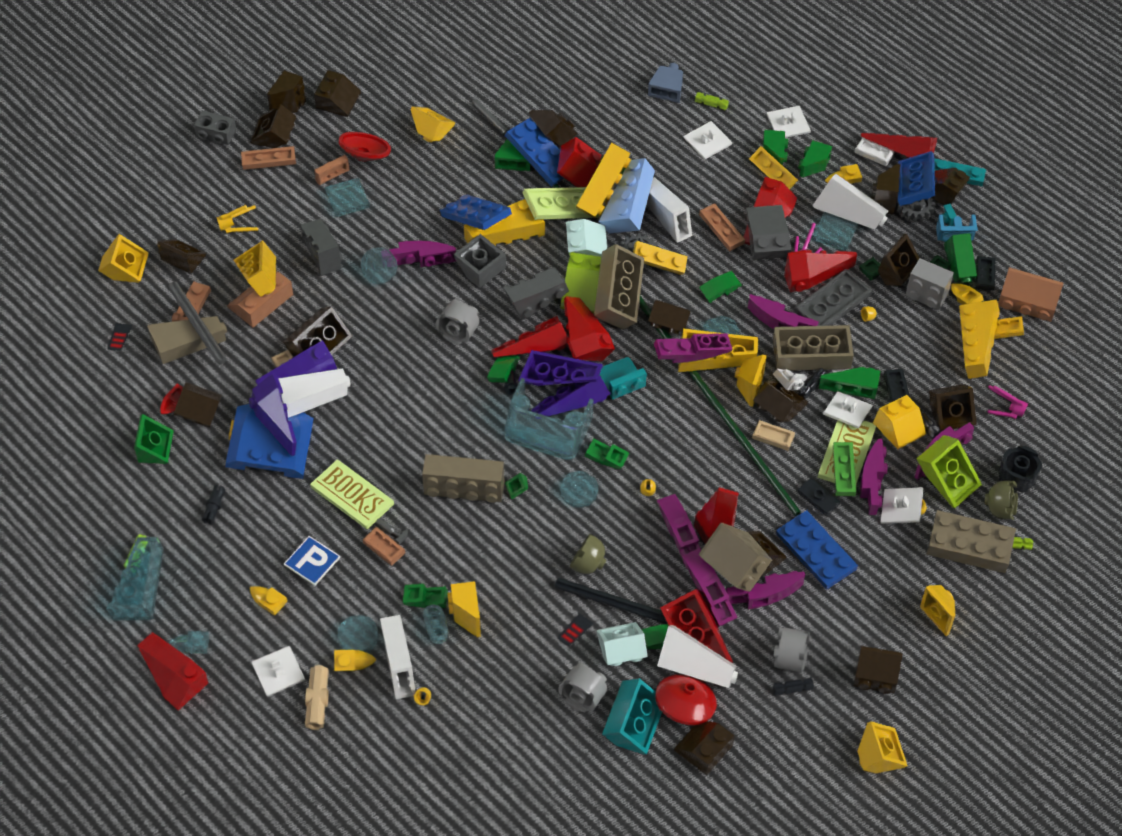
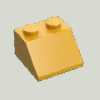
M908 395L879 408L873 424L897 449L926 435L920 408Z
M475 581L451 584V592H447L449 614L454 615V622L474 636L481 637Z

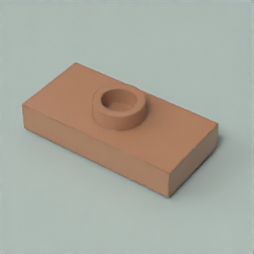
M346 155L314 170L318 185L349 171V162Z
M378 527L374 528L363 539V543L391 566L405 554V549Z

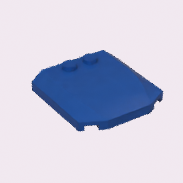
M249 404L237 406L225 467L245 470L246 466L284 472L286 477L303 479L314 418L304 412L288 418V421L290 420L297 442L295 455L291 456L256 417L254 409H251Z

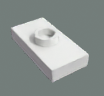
M862 138L855 148L856 154L884 166L888 165L895 152L865 138Z

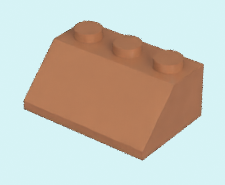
M1009 267L998 307L1051 322L1064 283Z
M276 272V287L273 292L260 297L251 286L229 303L227 307L251 327H255L293 295L291 281L280 272Z

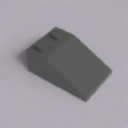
M782 205L746 208L752 260L787 257V253L791 251V245Z

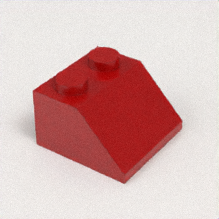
M574 137L561 145L557 173L577 187H587L600 164L601 154L577 137Z

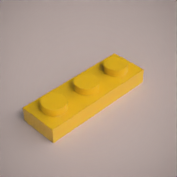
M762 146L749 158L769 178L782 181L789 189L798 181Z
M640 241L635 242L633 253L643 257L644 264L679 275L685 273L688 256Z

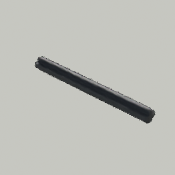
M557 578L555 582V588L667 624L661 610L562 578Z

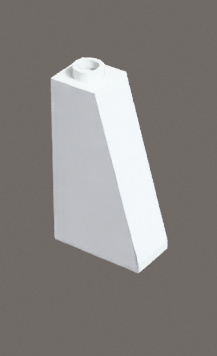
M837 174L830 179L813 204V207L872 229H876L878 225L882 227L888 219L885 216L888 213L887 209Z
M654 177L646 205L677 243L691 237L692 229L689 207Z
M343 369L278 378L283 390V394H281L282 404L286 403L288 418L346 396L347 387H350L349 376L345 375Z
M401 616L380 618L395 699L414 696L416 691Z
M668 626L658 667L727 688L731 686V683L735 684L738 672L735 671L736 665L676 626Z

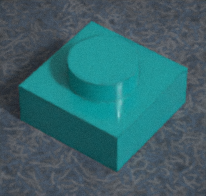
M951 204L944 205V213L942 214L944 224L954 226L953 221L957 215Z

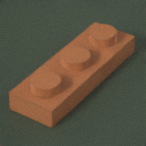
M294 146L241 152L243 170L296 164Z
M715 203L700 210V217L729 251L744 245L745 239Z

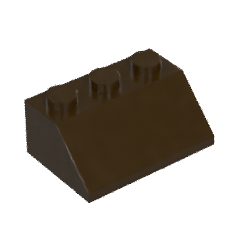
M323 307L283 341V344L292 356L295 357L323 340L332 355L353 335L332 307Z

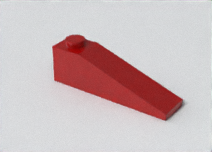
M861 133V137L909 158L930 151L934 154L937 137H907L905 135Z
M765 177L754 207L782 205L786 218L792 214L797 197L782 181ZM747 224L743 238L745 239L744 244L750 245Z
M811 250L787 253L784 276L789 291L801 292L840 274L845 269L848 270L854 267L857 253L836 251L833 254H827L826 251L812 253Z
M566 296L564 298L565 316L568 318L566 329L569 331V337L567 341L573 358L602 362L615 350L609 333L581 298Z
M555 316L536 325L535 331H525L520 334L518 340L511 339L492 349L491 352L494 357L531 353V350L539 352L555 349L561 350L567 347L568 337L559 318Z
M719 487L710 497V500L696 513L694 527L704 544L707 543L720 523L734 527L738 492Z
M695 589L660 607L669 626H676L733 663L700 590Z
M152 632L137 645L164 699L176 710L179 711L209 683L206 672L155 633Z

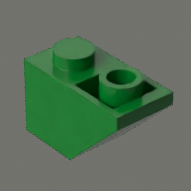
M764 130L763 148L783 166V162L787 163L788 152H784V149L788 148V139L785 138V131Z
M812 140L810 146L805 148V158L799 162L798 169H801L799 177L803 178L824 171L831 158L832 146Z

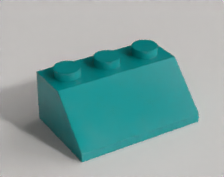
M640 678L622 681L602 735L616 746L643 755L647 754L662 714L655 700L656 691Z

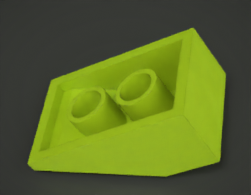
M574 252L570 253L565 283L569 292L562 297L560 309H565L564 298L566 296L578 297L594 314L601 257Z
M943 435L917 458L924 474L952 508H956L982 485L960 441L956 438Z

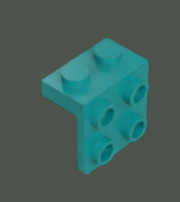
M629 357L603 366L600 372V376L608 388L609 396L612 400L646 386V371L644 368L637 370Z

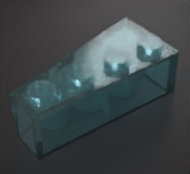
M157 537L137 538L128 558L129 563L121 574L122 579L119 586L115 588L113 592L114 597L106 608L113 621L153 620L164 550Z

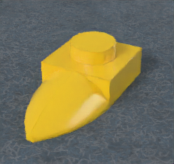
M854 164L840 167V171L832 173L825 179V182L828 183L837 174L852 184L862 182V175L858 165Z
M958 283L951 284V290L960 304L964 305L983 301V295L972 287Z
M260 586L250 587V593L254 601L274 616L288 602L287 597L272 587L270 589Z
M334 650V671L362 670L376 661L375 657L364 651Z

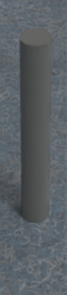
M477 99L472 101V105L503 135L509 131Z

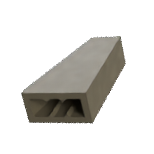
M218 316L201 318L217 344L226 341L225 333H227V328L224 322L220 323ZM189 320L147 326L150 338L162 364L207 348Z

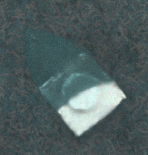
M188 631V634L177 636L167 643L180 652L207 654L210 635L207 631Z

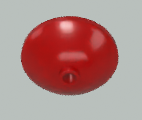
M346 132L340 135L338 141L340 147L346 153L362 162L383 159L391 152V146L387 141L368 133Z
M676 674L664 678L658 684L655 692V700L659 709L668 718L681 724L699 725L705 723L712 718L716 710V697L710 687L700 679L688 675Z

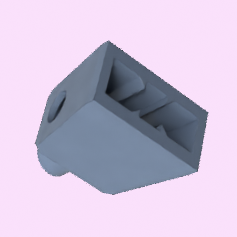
M670 63L669 67L659 66L649 82L648 96L680 103L683 71L678 70L679 66L676 63Z

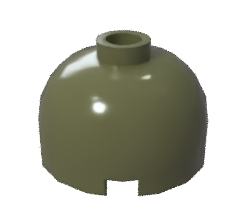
M999 481L990 488L989 494L986 493L985 505L989 506L993 516L1000 519L1014 520L1012 514L1016 515L1018 506V493H1014L1013 489L1017 488L1015 481Z
M589 534L574 556L570 568L581 574L593 573L597 568L601 570L606 562L604 558L606 550L602 541Z

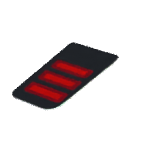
M115 324L108 350H122L132 325Z
M578 614L558 636V640L567 646L572 645L593 625V622Z

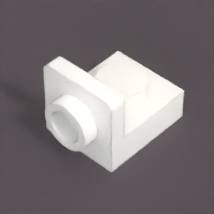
M777 369L773 373L786 390H799L807 379L806 375H794L788 369Z

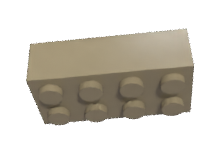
M617 244L602 251L594 312L595 317L622 330L637 323L644 266L643 257Z
M850 325L774 328L773 348L776 370L851 369L854 355Z
M425 455L422 473L424 495L431 497L442 496L451 499L463 498L470 501L483 500L490 503L502 502L505 483L503 461Z
M937 510L926 555L1006 573L1010 562L1016 528Z

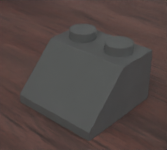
M481 234L454 253V258L466 277L479 288L506 268V254Z

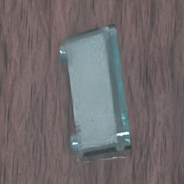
M521 378L511 399L504 437L508 442L566 460L573 459L580 449L593 418L594 399L589 400L584 413L570 412L566 415L564 421L528 411L530 401L525 396V379Z

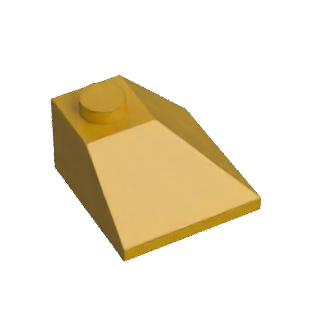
M411 107L410 109L418 134L422 135L424 140L431 143L433 141H440L456 123L426 107Z
M119 234L102 256L98 271L112 280L139 283L149 252Z
M766 355L743 360L741 367H737L735 372V378H737L736 386L749 406L752 407L755 403L753 400L763 380Z
M929 585L925 588L920 608L942 633L947 636L950 633L955 618V600L951 592L945 590L942 585Z
M872 721L868 722L857 750L860 758L859 763L863 770L876 774L907 767L908 765L896 729Z

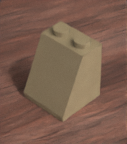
M724 523L719 524L699 553L701 558L736 588L748 592L755 586L772 561L748 532Z

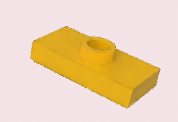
M1022 316L997 320L994 339L1024 335Z

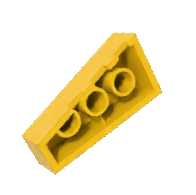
M613 143L610 144L576 205L577 209L593 218H596L597 215L601 216L605 208L603 206L605 200L611 198L614 192L612 190L614 184L618 185L623 176L621 174L623 168L627 169L632 160L629 158L630 153Z
M523 199L507 206L511 209V215L485 230L465 224L464 239L469 243L481 234L496 246L498 243L508 244L512 243V240L521 238L527 240L535 235L541 237L545 236V221L543 219L535 220L526 200Z
M262 240L233 260L245 279L260 297L264 294H270L276 287V256Z
M997 299L959 305L964 362L968 379L988 375L991 350L994 345V335L997 329V319L1000 314Z
M683 328L681 339L691 338L693 334L724 333ZM728 334L732 346L731 352L708 359L679 363L678 372L741 366L743 360L757 356L758 337Z

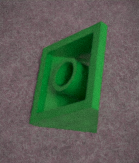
M144 414L140 415L134 445L138 463L166 464L169 459L174 430Z

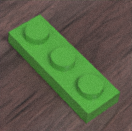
M833 442L836 496H855L856 481L853 442Z

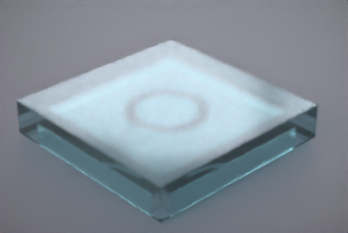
M359 178L325 187V192L335 217L370 208Z
M824 212L812 240L847 251L858 223Z

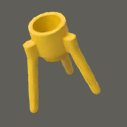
M244 205L227 214L216 217L220 230H225L226 234L230 232L258 231L257 227L231 228L234 225L232 218L255 209L256 206L253 205L247 208Z

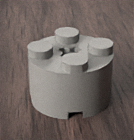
M453 299L447 304L436 320V328L438 331L441 330L443 332V337L449 342L461 344L465 341L466 343L479 325L478 310L473 306H468Z
M780 627L778 633L779 645H776L774 650V667L803 672L808 654L806 643L809 644L810 633Z
M578 663L577 666L570 670L560 684L559 694L560 696L563 694L566 697L565 702L575 710L580 712L590 710L592 712L607 691L605 683L607 679L602 673H596L584 663Z

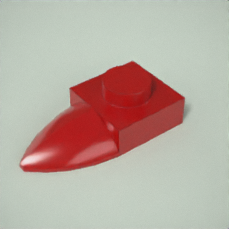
M178 383L162 400L161 414L175 411L183 389Z

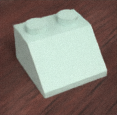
M586 219L566 222L569 255L571 252L602 256V251L607 249L606 228L604 225Z
M636 622L597 630L603 658L607 665L618 666L625 661L638 662L642 658L648 657L644 633Z

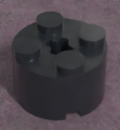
M1027 446L1008 449L1004 453L999 467V481H1015L1017 488H1013L1014 490L1022 493L1027 492L1037 482L1042 468V462L1037 452Z

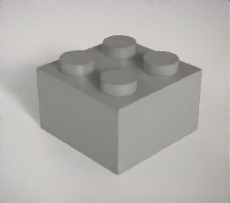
M919 258L910 274L906 296L931 308L940 310L948 296L954 272Z

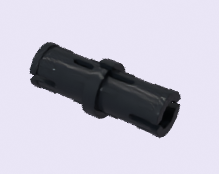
M218 485L213 486L210 499L206 501L207 507L201 519L206 524L208 520H210V525L214 524L217 511L222 506L221 500L226 489L221 485L219 490Z

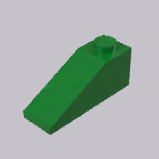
M859 367L821 375L819 389L875 399L881 370Z

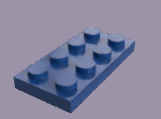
M531 118L506 132L504 136L551 187L565 179L557 173L560 149L544 135Z
M932 151L898 161V164H900L898 192L900 206L909 205L913 202L935 196V157Z
M468 194L461 196L459 200L447 204L445 208L440 210L441 216L482 230L491 227L512 214L510 207Z
M807 510L776 530V535L826 590L858 568L854 560Z

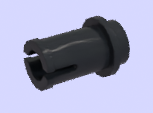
M511 370V376H509L507 383L504 385V391L509 395L517 393L519 389L515 379V372Z

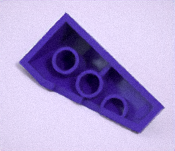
M322 340L255 380L257 385L260 384L272 373H276L278 378L336 370L337 367L331 353Z
M531 350L519 377V382L536 386L597 382L603 365Z
M272 373L252 389L249 405L251 409H254L256 417L287 452L294 456L297 444L291 421H288L286 403L282 404L281 394H283L280 381L277 374Z
M599 375L597 382L569 383L567 386H560L557 389L556 395L545 398L531 412L536 419L600 403L610 395V392Z

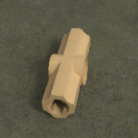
M323 665L311 667L309 688L306 689L305 704L307 709L305 727L311 730L323 728L325 707L328 706L327 685L329 670Z

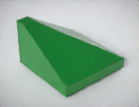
M521 473L505 482L511 499L528 490L527 477Z

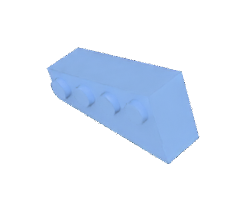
M645 158L631 160L627 169L625 168L620 182L616 186L598 221L601 225L605 226L609 234L640 230L655 172Z

